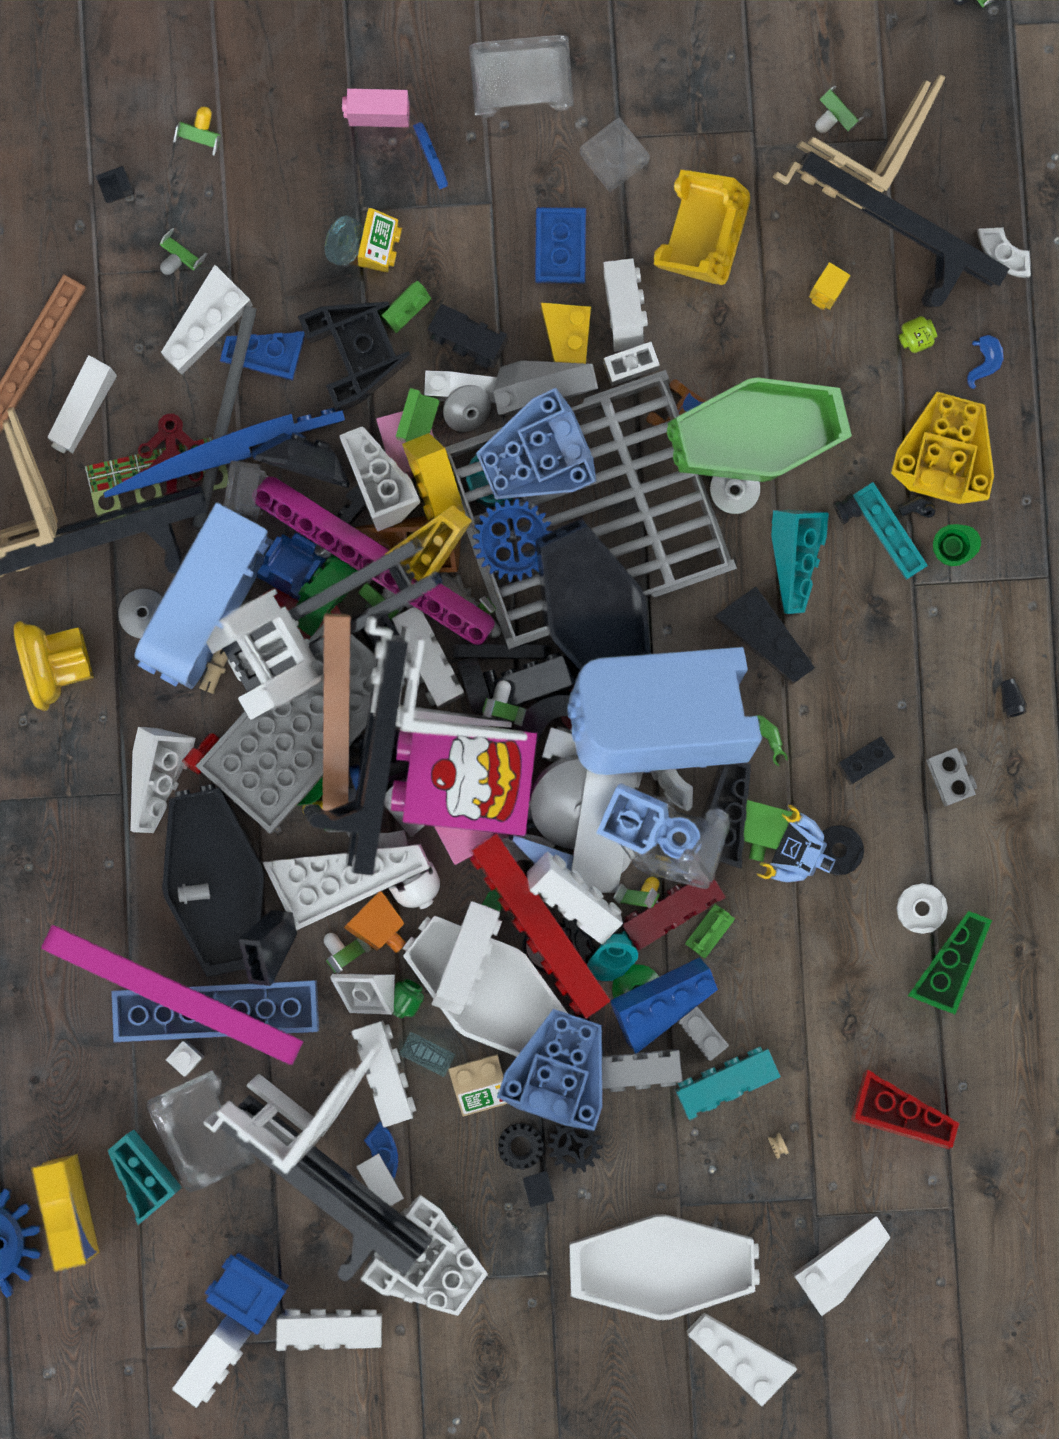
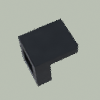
M124 166L95 176L107 204L134 195Z
M547 1169L540 1173L523 1177L530 1207L555 1201Z

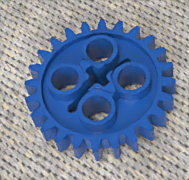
M505 499L504 507H501L496 502V510L494 512L490 508L486 509L488 517L479 516L483 525L474 526L480 532V534L472 536V539L479 541V543L473 545V549L481 551L476 555V559L484 558L485 561L481 567L484 568L490 565L489 574L491 575L498 571V579L507 574L509 582H511L513 575H517L518 580L522 581V574L524 573L529 578H532V569L539 573L535 539L552 532L546 530L551 525V522L543 523L542 520L546 514L537 515L538 506L533 507L531 510L528 509L529 501H526L523 507L519 506L518 499L511 506L508 499ZM508 518L512 519L515 538H520L516 545L519 555L518 563L514 560L512 543H507L506 541L510 539ZM519 520H527L531 525L530 530L527 532L519 531L517 528ZM502 524L506 529V533L503 536H495L491 530L492 526ZM523 545H532L535 548V554L531 557L524 556L521 552ZM499 549H507L509 551L510 558L507 561L497 559L496 552Z

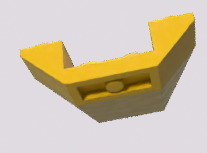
M936 392L898 447L891 474L910 491L949 502L962 504L988 500L993 484L994 470L985 405Z

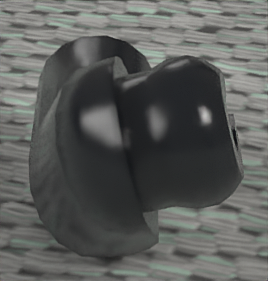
M915 497L897 505L902 517L916 512L926 518H931L936 513L935 505L922 497Z

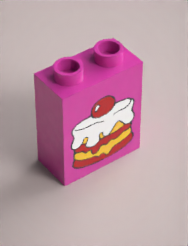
M400 730L397 760L410 762L407 782L394 780L391 811L404 812L403 822L409 824L525 837L537 733L524 732L527 734V740Z

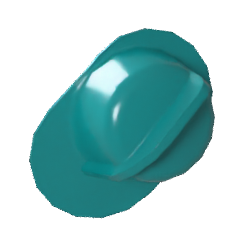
M622 931L620 934H612L603 944L600 943L598 950L589 959L587 967L596 980L613 981L623 976L637 961L638 951L633 947L627 932Z

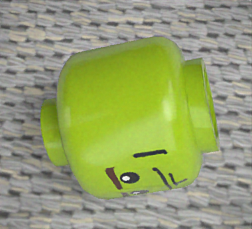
M922 316L903 323L901 327L902 334L898 335L903 348L909 347L913 353L933 346L935 343L934 338H937V333L931 319L926 320Z

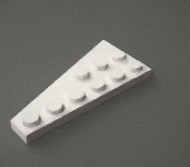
M421 844L377 849L373 876L353 874L351 871L352 866H347L346 864L347 852L265 861L263 865L286 912L293 913L296 930L430 868L431 865Z

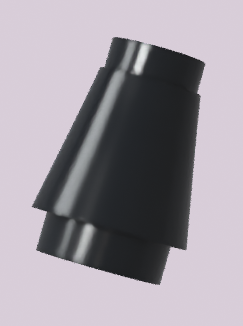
M1016 680L1002 681L1003 712H1006L1008 718L1025 714L1027 712L1025 708L1027 703Z

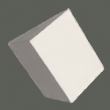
M331 975L330 978L349 1013H393L394 975Z

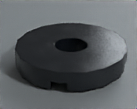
M843 825L831 826L822 831L824 834L823 841L827 844L823 854L835 859L830 874L846 875L854 871L861 864L864 856V847L860 835L852 828ZM836 843H841L846 848V853L841 858L835 857L832 853V847Z

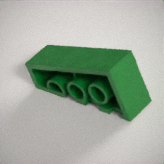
M968 911L908 994V997L955 1015L992 920Z

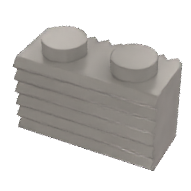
M697 1006L678 1021V1024H681V1028H684L687 1035L691 1036L690 1039L694 1040V1044H697V1047L700 1048V1051L703 1052L707 1060L714 1059L729 1046Z

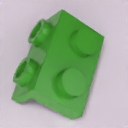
M416 281L390 305L391 307L384 314L380 315V318L397 333L431 300V297L424 286Z

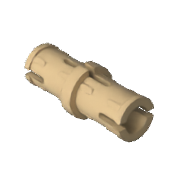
M222 649L213 653L211 661L207 662L206 667L208 669L199 686L200 689L205 691L210 681L207 692L212 694L215 693L221 673L224 674L226 670L224 666L228 657L224 651L221 654Z

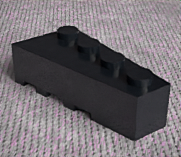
M757 587L751 589L713 618L792 685L815 669Z

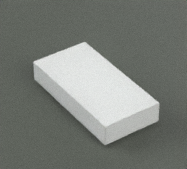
M380 1154L357 1166L367 1187L391 1206L404 1199Z

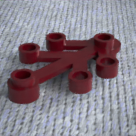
M165 414L158 422L159 431L148 443H143L138 447L140 457L150 459L154 454V449L166 439V449L148 468L141 469L139 473L181 454L176 449V439L186 446L188 450L192 449L193 446L201 445L198 442H194L182 431L183 422L180 417L175 414ZM168 422H174L175 427L172 430L166 429ZM149 447L150 453L146 456L142 455V449ZM201 471V476L198 479H193L192 474L188 476L192 482L199 483L203 480L204 472ZM177 478L166 481L167 492L165 494L177 491Z

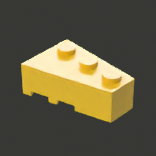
M541 303L542 316L553 362L586 364L591 307Z
M430 433L403 443V449L417 482V490L425 503L423 509L428 520L434 519L452 505L465 514L445 447Z
M452 505L384 555L391 553L418 537L424 549L401 561L402 565L408 564L410 569L406 572L408 574L413 572L414 578L420 581L436 571L439 572L472 520Z

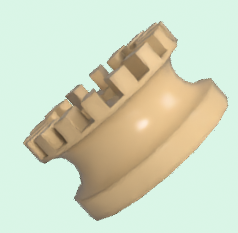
M777 1133L775 1138L768 1137L770 1145L773 1146L772 1149H775L773 1151L777 1159L780 1158L782 1153H789L780 1133Z

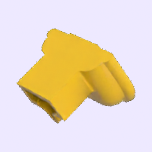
M21 621L14 624V638L25 683L33 705L37 709L47 711L49 705L59 699L61 686L94 678L82 629L77 627L46 635L45 631L35 625H27Z

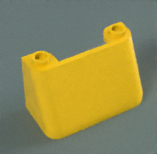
M681 169L679 177L675 180L674 190L682 200L669 245L662 244L655 250L654 265L663 270L713 284L724 285L731 271L749 208L750 193L735 178Z

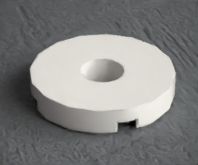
M921 883L911 885L902 892L898 898L896 909L898 918L904 927L912 932L924 934L933 932L941 926L946 919L948 907L945 897L937 888ZM920 901L926 902L929 906V911L924 916L918 915L915 911V906Z

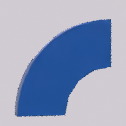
M420 122L413 125L439 189L447 187L448 182L423 123Z
M379 1121L364 1139V1142L370 1148L372 1157L380 1154L394 1179L398 1168L397 1146L389 1129L383 1127L382 1122Z

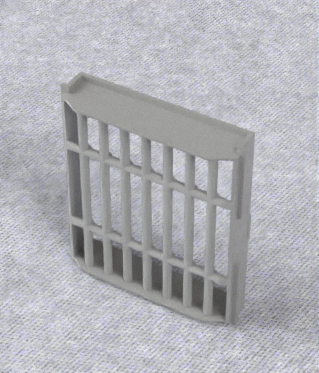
M666 370L584 398L583 404L571 407L576 415L602 405L606 417L580 425L581 431L585 435L609 426L614 440L591 448L590 452L593 458L618 450L623 463L595 473L596 482L586 487L626 474L631 488L542 520L543 523L550 521L551 525L549 527L634 497L639 512L591 529L599 537L635 523L644 522L647 536L610 548L609 550L615 557L652 545L656 559L629 568L627 571L633 577H637L660 569L665 584L644 591L645 597L652 595L654 598L737 569L734 559L731 560L701 475L677 471L640 484L636 470L673 457V446L635 460L631 459L627 446L666 433L667 423L680 416L668 384L669 377ZM655 386L659 387L662 397L615 413L611 402ZM666 407L670 421L625 437L623 436L619 422ZM501 428L445 447L465 514L472 520L466 530L472 549L473 545L479 543L478 540L472 539L474 534H479L474 526L483 524L479 519L480 515L488 517V514L485 512L473 516L468 502L493 494L488 484L464 493L460 478L483 471L480 461L456 469L452 458L482 448ZM691 477L696 492L649 508L645 493ZM572 492L522 497L523 499L519 500V506L523 507L524 503L529 501L528 509L531 510L538 504ZM698 501L700 502L704 516L657 532L652 517ZM529 523L518 527V530L527 532L530 530L531 525ZM708 525L712 536L711 540L669 555L665 554L661 541ZM514 529L510 530V539L506 540L507 542L517 539L514 536ZM506 532L495 536H503ZM535 548L522 554L526 557H531L535 554ZM473 549L476 557V555L481 551ZM713 549L717 550L721 561L720 565L678 580L674 579L670 568L671 564ZM518 554L514 555V560L517 563L519 562ZM484 558L476 559L491 602L497 608L495 613L508 649L550 635L545 626L515 637L510 622L543 610L542 599L510 611H506L502 600L504 596L540 584L539 574L532 576V578L528 577L522 579V581L498 588L494 573L489 574L491 566L488 565L482 568L481 565L485 561Z

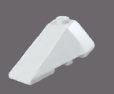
M363 426L339 435L377 532L401 523L420 503L410 477L384 452Z

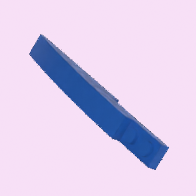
M335 408L320 411L321 416L313 419L311 414L296 418L298 423L295 424L292 414L230 433L165 460L103 493L104 498L112 497L250 458L249 447L263 444L282 433L289 435L292 432L303 433L345 420L343 411L336 412Z

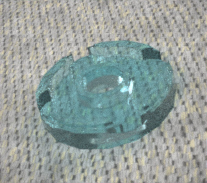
M346 215L333 223L326 236L324 247L325 255L329 262L344 266L355 259L359 253L360 245L358 244L363 234V228L359 220Z

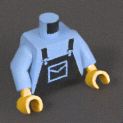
M788 805L793 810V814L786 816L782 813V816L789 822L771 864L769 865L764 862L759 864L766 867V873L763 875L757 873V876L788 883L803 881L807 876H813L816 868L830 873L835 859L823 854L827 846L823 841L824 834L813 819L803 813H799L793 805Z

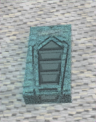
M413 1032L409 1033L399 1055L443 1077L455 1056L454 1053Z

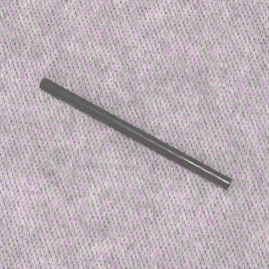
M245 306L212 440L227 435L257 309ZM219 467L208 469L204 472L201 487L207 505H205L207 512L194 516L193 526L202 528L206 521Z

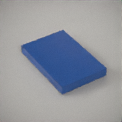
M536 207L535 283L585 284L586 208Z

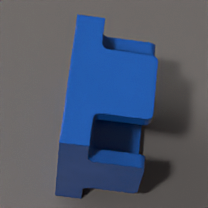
M295 533L292 539L282 534L281 537L277 536L265 554L264 562L258 570L256 577L299 601L301 596L298 595V592L306 582L312 583V576L319 568H322L325 558L315 553L317 546L315 543L298 533Z

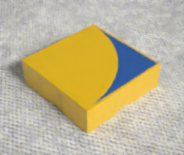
M78 1154L49 1160L42 1163V1165L32 1168L55 1271L86 1264L99 1254Z

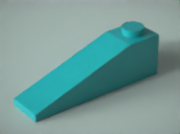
M773 510L771 537L783 608L786 614L805 613L813 586L811 580L814 567L818 568L820 560L817 559L820 545H825L827 538L829 512Z

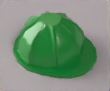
M947 525L935 534L933 540V552L936 558L948 566H960L975 557L981 547V538L978 532L967 525Z

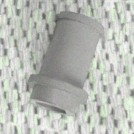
M208 883L191 886L182 884V887H177L179 902H184V904H187V901L210 899Z

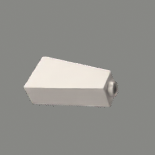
M91 356L87 357L47 437L53 442L51 447L61 453H65L66 450L71 453L74 452L117 377L111 367Z

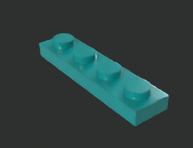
M873 482L853 495L861 513L905 580L928 566Z

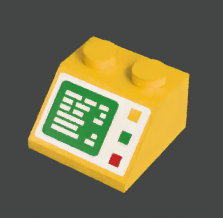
M368 208L358 253L359 267L387 273L389 266L394 267L397 252L393 251L395 242L399 243L402 228L398 227V219Z

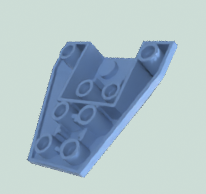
M557 388L533 398L476 452L495 499L575 492L596 482L593 456L573 410Z
M553 1009L505 1072L497 1098L517 1109L560 1124L594 1131L602 1108L601 1025Z

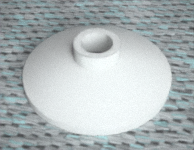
M713 476L710 493L712 500L718 508L730 514H740L748 511L756 504L760 495V483L758 481ZM732 486H737L739 488V493L735 495L730 492V488Z

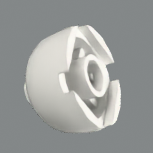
M429 862L430 868L389 887L398 903L404 907H420V909H424L433 903L432 899L440 889V879L432 862Z

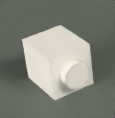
M184 1040L166 1061L186 1077L205 1056L187 1040Z

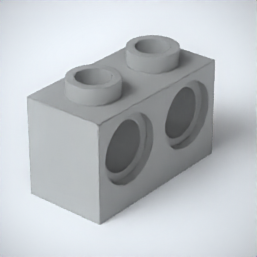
M954 748L926 759L944 806L976 795L974 789H977V785L973 776L967 774L965 766L968 764L962 751L958 752V749ZM946 757L954 761V769L950 772L942 767V761ZM954 781H960L963 784L964 791L961 795L953 793L951 786Z

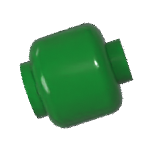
M409 979L397 982L394 985V1011L392 1014L402 1019L405 1016L412 1017L416 1015L424 1000L422 987Z

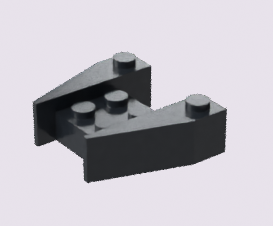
M388 301L321 306L298 316L310 344L333 335L349 376L326 385L337 411H344L365 401L412 360L409 351L397 356L395 355L379 315L384 314L391 307Z

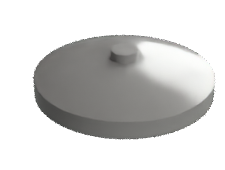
M578 755L562 758L548 766L535 781L530 797L531 814L540 833L552 843L568 849H575L587 769L581 764Z

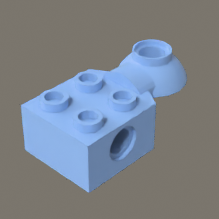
M622 783L616 787L596 832L640 854L646 853L658 843L664 853L676 859L690 857L696 852L700 844L699 830L694 823L680 817L670 818L666 803ZM678 831L683 832L686 836V842H677L674 838V833Z

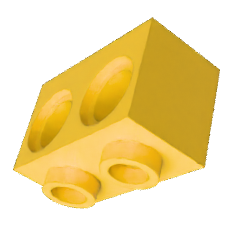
M829 262L810 293L809 297L813 299L811 302L820 309L824 310L826 307L830 310L851 275Z

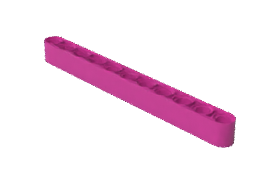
M266 477L252 494L253 501L257 506L358 571L384 557V554L389 551L275 477ZM389 569L371 578L394 594L401 591ZM415 578L411 580L413 584L418 582ZM442 584L408 602L473 644H482L495 625L493 618L489 614Z
M51 925L41 946V949L288 1064L293 1065L303 1044L302 1040L55 925Z

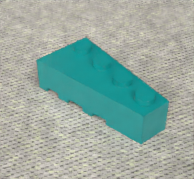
M761 1046L749 1050L747 1052L748 1056L739 1060L738 1056L725 1061V1067L719 1070L712 1067L701 1072L702 1077L693 1081L692 1077L679 1082V1088H676L675 1092L687 1118L691 1120L698 1117L696 1113L700 1111H710L718 1107L720 1102L731 1101L743 1095V1092L747 1090L748 1092L780 1078L781 1076L767 1048L762 1050Z

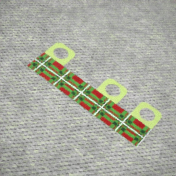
M213 437L197 440L194 442H198L202 445L212 441ZM183 444L176 445V449L180 453L188 451V448ZM166 448L154 450V454L150 459H143L139 454L85 466L96 514L100 515L120 509L121 505L118 495L112 496L114 498V506L109 510L100 508L98 504L99 498L107 490L137 475L141 469L148 468ZM150 451L142 453V455L146 456L150 453ZM226 465L219 466L218 470L222 472L223 480L220 484L214 485L213 490L228 486L229 477ZM160 484L152 485L156 489L155 497L162 496ZM141 488L134 490L137 503L146 501L140 495Z

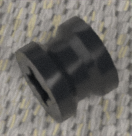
M852 494L847 495L842 501L837 500L833 502L835 512L843 525L848 523L849 519L853 517L858 518L862 516L859 505Z

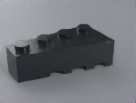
M751 764L719 765L697 828L700 834V844L695 852L696 854L742 869V850L745 838L744 828L747 817L746 806L749 794Z

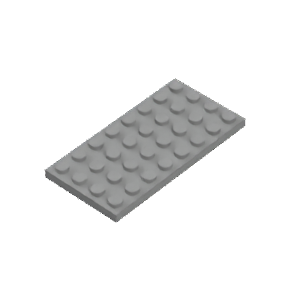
M324 624L309 639V642L324 635ZM352 634L350 635L349 747L366 729L372 690V671L376 663L375 655ZM324 650L313 655L315 661L312 662V665L318 675L324 674ZM324 679L287 703L269 709L251 720L245 711L196 765L200 771L270 834L273 833L323 777Z

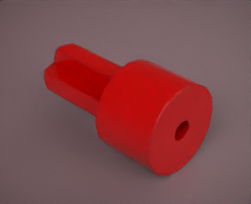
M209 733L197 749L192 748L182 762L191 771L200 775L202 771L196 765L219 741V737Z

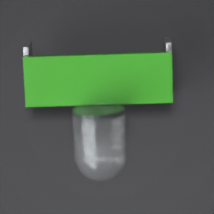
M372 579L368 580L359 591V594L370 604H366L358 615L386 600L370 585ZM404 605L399 610L395 609L387 614L391 621L392 618L400 613Z

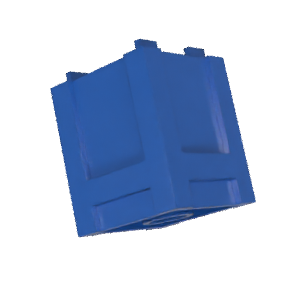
M238 1252L236 1256L231 1254L222 1266L226 1271L218 1282L214 1280L205 1292L209 1296L206 1302L258 1335L289 1285Z

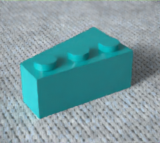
M135 1130L126 1134L108 1150L118 1178L122 1181L127 1193V1200L132 1205L138 1225L183 1188Z

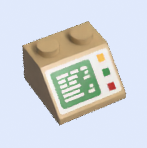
M498 1054L449 1067L448 1070L462 1116L508 1104L497 1098L504 1077Z

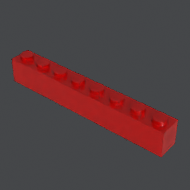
M493 833L469 851L472 856L469 859L477 870L480 868L486 875L483 878L486 885L491 891L496 889L501 897L498 899L499 904L505 912L511 911L515 917L512 920L514 926L520 933L523 931L529 938L526 941L527 945L534 954L539 952L543 958V961L540 962L548 975L554 974L558 980L554 984L563 996L565 994L569 996L572 1001L569 1006L578 1017L581 1014L582 1017L588 1018L611 1002L540 896L530 891L527 877L497 833Z

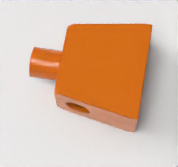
M381 891L344 927L376 951L386 943L397 953L406 944L396 933L404 925V922Z

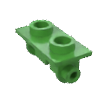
M714 904L685 944L705 959L735 918L723 908Z

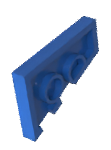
M304 331L251 335L243 368L293 380L305 338ZM226 336L220 358L221 362L231 365L237 336Z

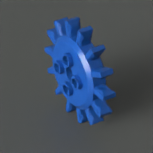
M9 1188L4 1189L0 1193V1239L4 1242V1247L0 1249V1287L6 1297L14 1294L13 1287L7 1279V1276L12 1272L25 1281H29L33 1276L28 1269L20 1265L23 1256L32 1259L40 1258L43 1252L37 1248L26 1247L25 1237L36 1235L42 1231L41 1225H32L28 1228H23L19 1219L27 1214L32 1207L29 1203L19 1206L14 1213L6 1208V1204L11 1198L12 1190Z

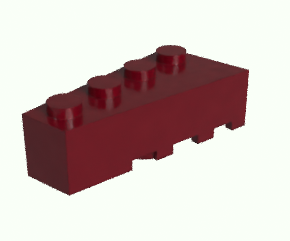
M700 870L688 878L690 883L684 887L677 884L667 891L669 896L661 901L658 898L653 908L647 907L640 914L636 910L624 917L626 922L622 926L637 951L664 936L670 930L682 925L691 917L708 909L715 902L726 898L710 871L703 874Z

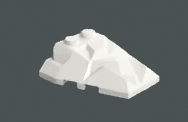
M419 1195L408 1208L401 1212V1215L433 1239V1241L406 1275L377 1252L373 1251L372 1259L365 1267L360 1279L381 1294L393 1295L403 1298L408 1302L414 1301L427 1305L429 1308L458 1316L487 1276V1272L469 1247H467L442 1210Z

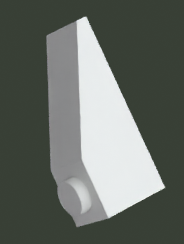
M426 370L424 395L439 401H446L448 396L457 388L465 385H475L485 390L491 403H496L493 389L497 378L458 372Z

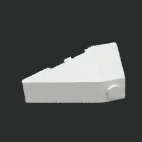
M138 727L132 757V832L154 833L167 808L166 801L171 791H176L179 785L177 780L182 770L187 769L182 760L194 748L196 738L159 728Z
M876 1216L793 1272V1275L821 1316L843 1302L891 1238Z

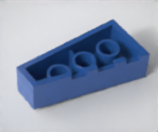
M699 957L612 999L610 1003L626 1043L637 1054L716 992L718 988L710 968Z

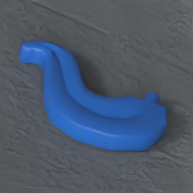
M990 335L979 337V341L972 342L974 346L980 347L985 361L968 373L967 383L971 389L976 388L975 380L989 376L999 370L1004 360L1003 348L997 338Z

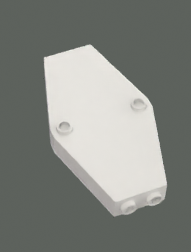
M435 915L432 919L427 917L418 928L422 931L416 939L411 937L402 948L406 951L403 957L433 998L438 991L439 983L461 929L460 925ZM490 938L489 943L493 944L488 959L484 957L480 966L484 968L480 981H474L471 990L476 992L471 1005H465L460 1015L442 1008L441 1010L454 1028L462 1035L518 1056L553 1009L567 1013V1011L526 954L516 947Z
M666 1214L652 1215L570 1242L571 1296L657 1320H669L755 1292V1285L760 1283L759 1269H754V1259H759L758 1244H754L752 1237Z

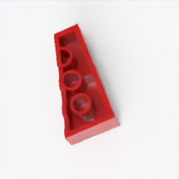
M866 1070L863 1073L851 1121L941 1148H953L959 1126L957 1121L924 1104L916 1097L905 1093L890 1082L876 1076L873 1072Z

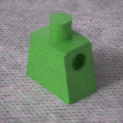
M747 800L744 842L752 844L749 859L763 862L766 849L777 850L789 824L782 816V813L786 816H791L793 812Z

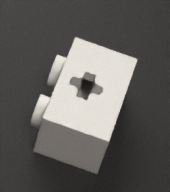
M652 342L605 357L603 361L611 386L657 371L660 366Z

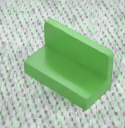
M410 388L396 433V439L408 442L430 433L439 400L422 395L419 390Z

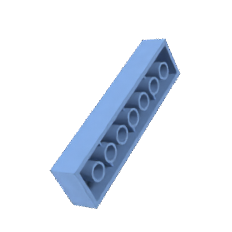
M317 980L273 982L271 986L232 984L189 987L283 1032L304 1033L319 1031ZM131 990L112 991L114 1042L227 1036Z

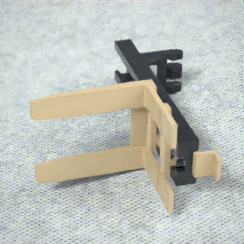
M943 75L937 76L926 96L925 94L931 82L926 80L922 83L872 171L812 137L807 142L808 144L803 141L797 144L796 147L805 152L799 163L792 162L785 175L779 172L773 175L774 179L786 185L790 182L794 173L801 175L800 179L810 185L816 184L823 188L822 192L828 196L840 198L935 254V284L923 293L924 296H922L921 302L924 307L942 306L962 271L992 287L993 284L1000 286L1010 270L1007 266L882 193L884 190H888L940 90L945 79Z
M14 407L8 408L10 421L9 419L3 421V426L35 520L0 530V577L13 571H23L39 563L144 531L165 550L164 563L168 572H178L182 564V557L171 523L207 512L205 506L207 502L201 484L57 528L58 520L50 496ZM38 528L37 533L10 541L11 536Z

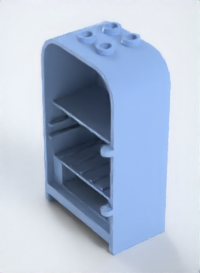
M218 503L214 505L138 643L135 658L140 661L139 667L152 674H155L157 670L162 673L161 679L175 687L180 683L189 689L194 688L206 670L207 662H210L213 656L206 643L215 626L223 629V625L219 620L240 608L256 579L258 570L264 562L265 554L274 542L266 536V529Z
M736 647L600 658L587 663L576 680L568 703V716L571 718L572 739L575 742L581 764L595 774L611 775L633 772L648 773L656 770L690 767L704 768L713 765L749 762L761 742V733L757 716H744L739 691V684L748 670L744 648Z

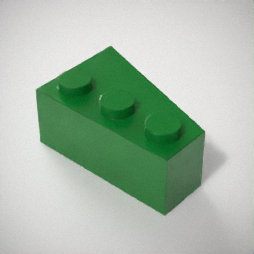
M331 554L324 564L325 568L323 570L319 568L312 576L311 580L313 582L311 584L306 582L300 589L298 595L301 597L297 605L356 573L358 570ZM350 591L297 620L299 622L297 627L312 637L324 620V615L332 614L331 611L339 602L343 601Z

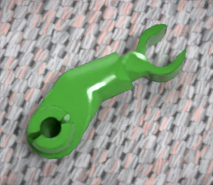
M756 715L760 733L768 739L770 748L773 749V762L780 766L776 761L778 755H784L788 762V755L781 748L782 741L778 728L763 716Z

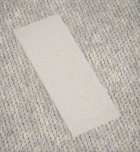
M587 770L571 872L577 871L585 879L584 883L590 888L594 886L601 893L617 892L625 846L596 832L616 787L622 783L635 789L637 772L602 775Z

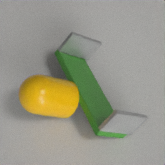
M200 107L197 110L194 126L179 122L176 126L173 142H176L178 136L213 147V155H215L221 135L207 130L210 125L211 110L208 107Z
M648 877L640 891L629 890L623 884H620L613 899L618 904L625 903L653 908L659 897L657 893L660 886L659 880L656 877Z

